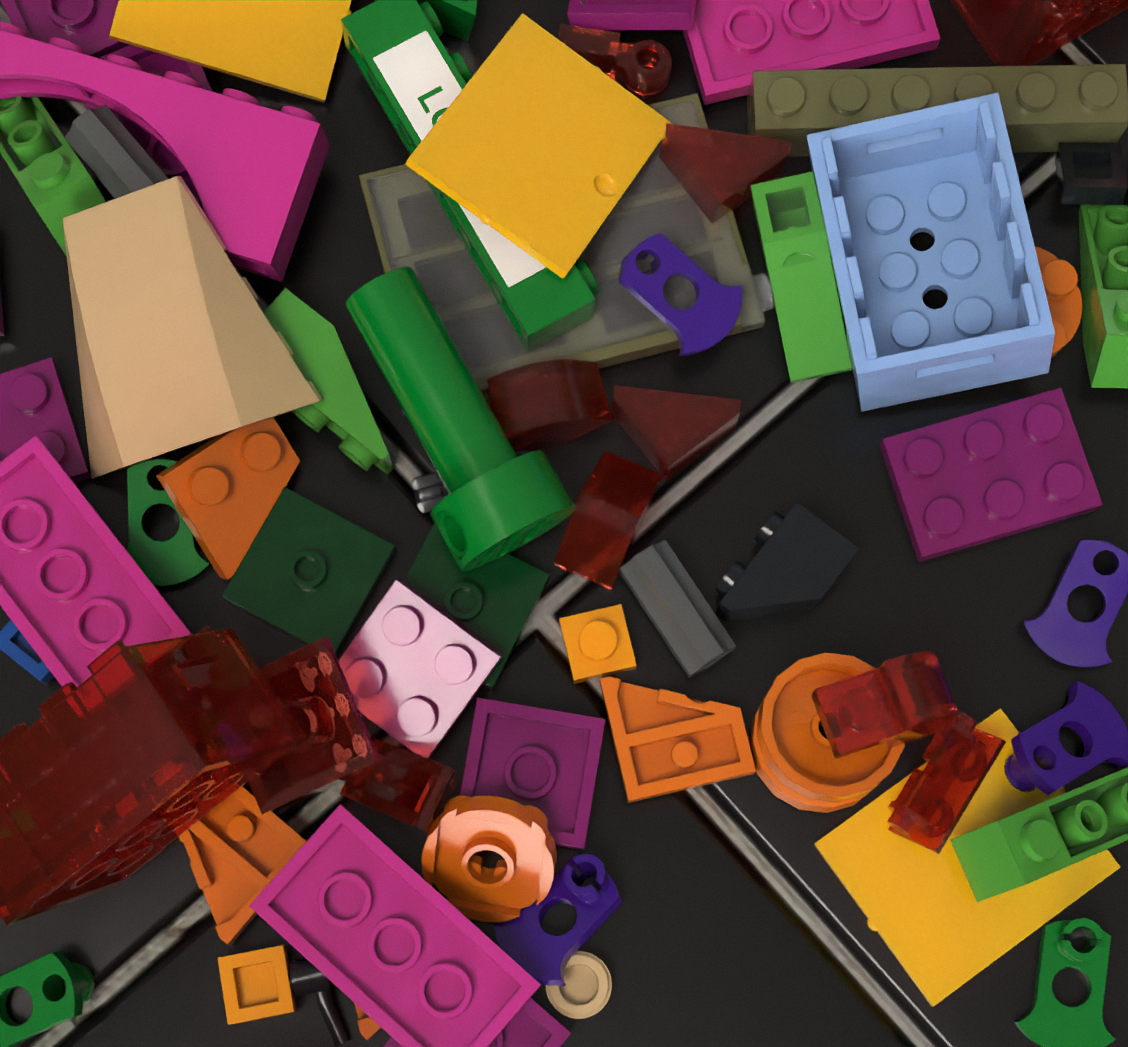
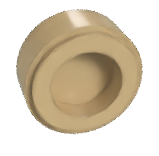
M576 951L567 962L564 971L565 986L546 985V993L553 1007L561 1014L575 1019L588 1018L601 1011L607 1004L612 990L611 975L607 966L597 956L584 951Z

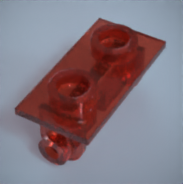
M954 710L949 719L941 718L938 723L940 728L922 756L928 762L924 771L915 768L897 799L891 801L888 806L889 810L892 811L887 821L890 825L889 831L937 854L941 852L1006 743L999 737L976 729L977 722L958 710Z

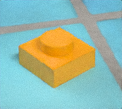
M622 604L559 618L574 684L636 669L637 665Z
M286 945L217 958L228 1025L297 1012L290 979V964Z

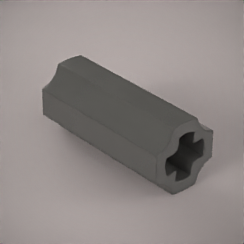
M107 105L96 109L89 108L72 121V127L65 135V140L114 199L168 179Z
M666 540L644 549L620 568L619 573L689 679L713 666L735 650V643Z

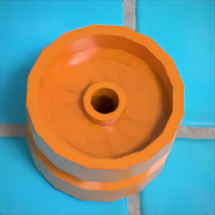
M822 653L799 659L776 677L751 720L749 744L757 775L774 796L799 810L829 813L854 806L892 772L905 747L907 719L898 692L880 670L855 656ZM818 726H824L831 730L828 739L821 735Z

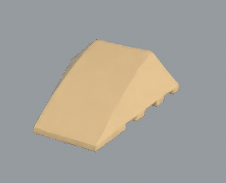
M181 176L172 177L62 218L91 479L323 400L312 381L307 382L291 357L294 353L280 331L276 332L256 302L259 298L247 279L239 275L225 253L227 250L226 246Z

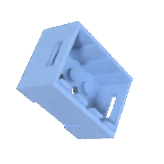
M998 92L807 135L811 170L814 175L843 311L849 355L861 412L1049 373L1055 330ZM919 232H926L934 238L935 242L930 249L918 251L911 246V238ZM938 289L946 294L948 300L943 307L931 309L924 304V295L930 290Z

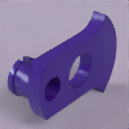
M662 233L655 234L642 241L623 258L620 264L618 283L673 330L679 339V356L694 355L708 350L719 343L735 325L742 305V284L725 286L718 283ZM651 255L654 257L649 264L651 274H645L638 269L636 259L645 260ZM674 276L684 277L692 283L695 288L696 299L691 308L681 310L668 304L663 294L664 283L668 278Z
M1081 539L1077 541L1045 609L1039 615L1023 620L1029 636L1042 651L1058 662L1076 667H1097L1113 662L1107 653L1106 639L1128 593V554L1109 541L1101 539ZM1108 550L1112 555V562L1116 564L1115 568H1109L1104 572H1096L1093 567L1094 557L1100 551ZM1088 584L1095 586L1103 596L1102 611L1092 620L1080 621L1074 619L1067 607L1069 594L1080 585Z
M1076 681L1068 687V703L1064 708L1011 739L1014 755L1011 754L1006 759L1004 765L1005 775L1011 785L1023 792H1031L1036 787L1045 794L1050 795L1099 764L1112 763L1122 769L1127 767L1128 730L1121 715L1112 703L1101 693L1084 683ZM1060 727H1069L1081 737L1084 744L1083 757H1075L1062 747L1059 740Z
M591 854L573 856L554 876L550 891L543 901L536 906V900L532 905L525 907L520 911V916L505 922H494L498 946L540 984L565 986L564 971L569 959L623 902L619 890L606 872L605 866L600 859ZM595 876V880L601 889L598 892L591 884L581 887L583 881L588 877ZM561 903L575 907L577 919L569 932L559 936L549 935L544 932L542 922L548 909Z

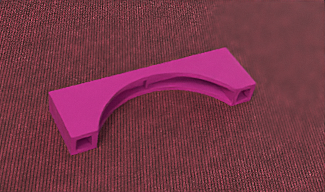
M0 21V99L17 96L48 97L85 103L98 108L107 105L112 113L137 125L157 139L188 171L199 194L204 213L226 246L227 250L225 253L234 267L273 280L283 281L330 147L321 124L318 123V119L313 114L293 106H283L281 112L263 107L251 95L235 89H224L222 94L201 88V85L196 80L177 72L167 71L164 77L143 71V68L138 63L123 56L109 54L106 60L86 55L85 50L80 46L65 39L52 37L48 43L28 38V34L22 29Z

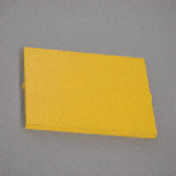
M119 0L109 39L324 103L343 34L341 19L352 14L349 9L351 0Z
M522 13L410 155L405 165L477 216L483 224L495 229L564 279L673 123L603 73L599 67L592 65Z
M1001 708L814 843L822 857L868 918V927L878 932L932 1007L1120 868V865L1110 852L1104 850L1031 883L977 902L950 840L1065 792L1064 786L1047 795L1036 787L1031 792H1023L1011 785L1005 775L1004 765L1006 759L1011 754L1014 755L1011 739L1020 733Z

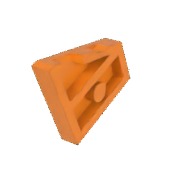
M273 417L217 435L156 475L218 576L228 580L235 574L300 460Z
M610 676L600 678L599 683L628 803L743 777L756 772L741 708L714 701L704 702L688 698L685 694L664 689L658 691L621 682V679Z
M212 761L171 808L169 814L180 841L185 845L191 860L190 866L198 886L203 890L217 925L215 928L218 936L227 945H232L257 915L249 905L307 840Z

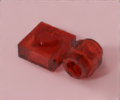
M560 24L557 39L592 65L599 67L603 73L614 81L616 80L617 73H623V79L627 87L640 95H653L659 93L667 86L671 76L672 59L669 51L661 43L653 40H642L637 43L629 42V44L621 43V33Z

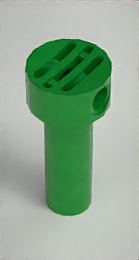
M401 267L376 277L355 291L347 299L346 308L449 493L448 496L433 507L430 515L461 571H469L501 558L541 536L573 513L576 507L546 453L542 450H537L519 457L516 455L413 268Z

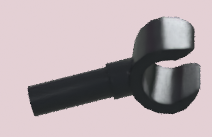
M305 957L294 959L289 966L294 996L315 993L317 1005L335 1046L342 1045L351 1040L334 1002L332 982Z

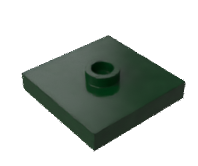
M284 487L221 597L224 601L323 654L324 651L329 652L332 659L335 660L396 553L397 548L394 544Z
M434 522L404 580L505 654L482 685L493 691L550 580V574L510 554H506L481 567L469 571H461Z

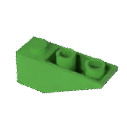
M17 96L0 99V153L66 255L62 218L100 205L106 201L38 97Z
M813 171L750 185L754 213L790 382L795 383L852 371L829 245Z
M1080 204L1079 237L1082 334L1091 388H1128V205Z
M285 288L264 314L276 332L280 331L294 353L291 357L307 382L312 381L323 399L292 412L314 431L320 432L326 426L343 440L338 446L339 449L362 469L368 471L374 464L385 474L389 475L394 469L389 452L334 325Z
M1128 767L951 839L950 841L977 902L1031 883L1127 841Z

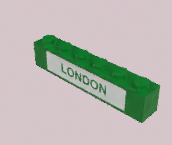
M377 0L341 19L345 46L411 155L469 82L472 75L458 52L451 55L448 54L439 39L443 35L442 26L435 11L427 1L418 4L417 0ZM425 179L527 353L593 318L596 300L594 295L599 293V289L590 269L583 260L576 261L564 279H562L495 229L483 224L477 216Z

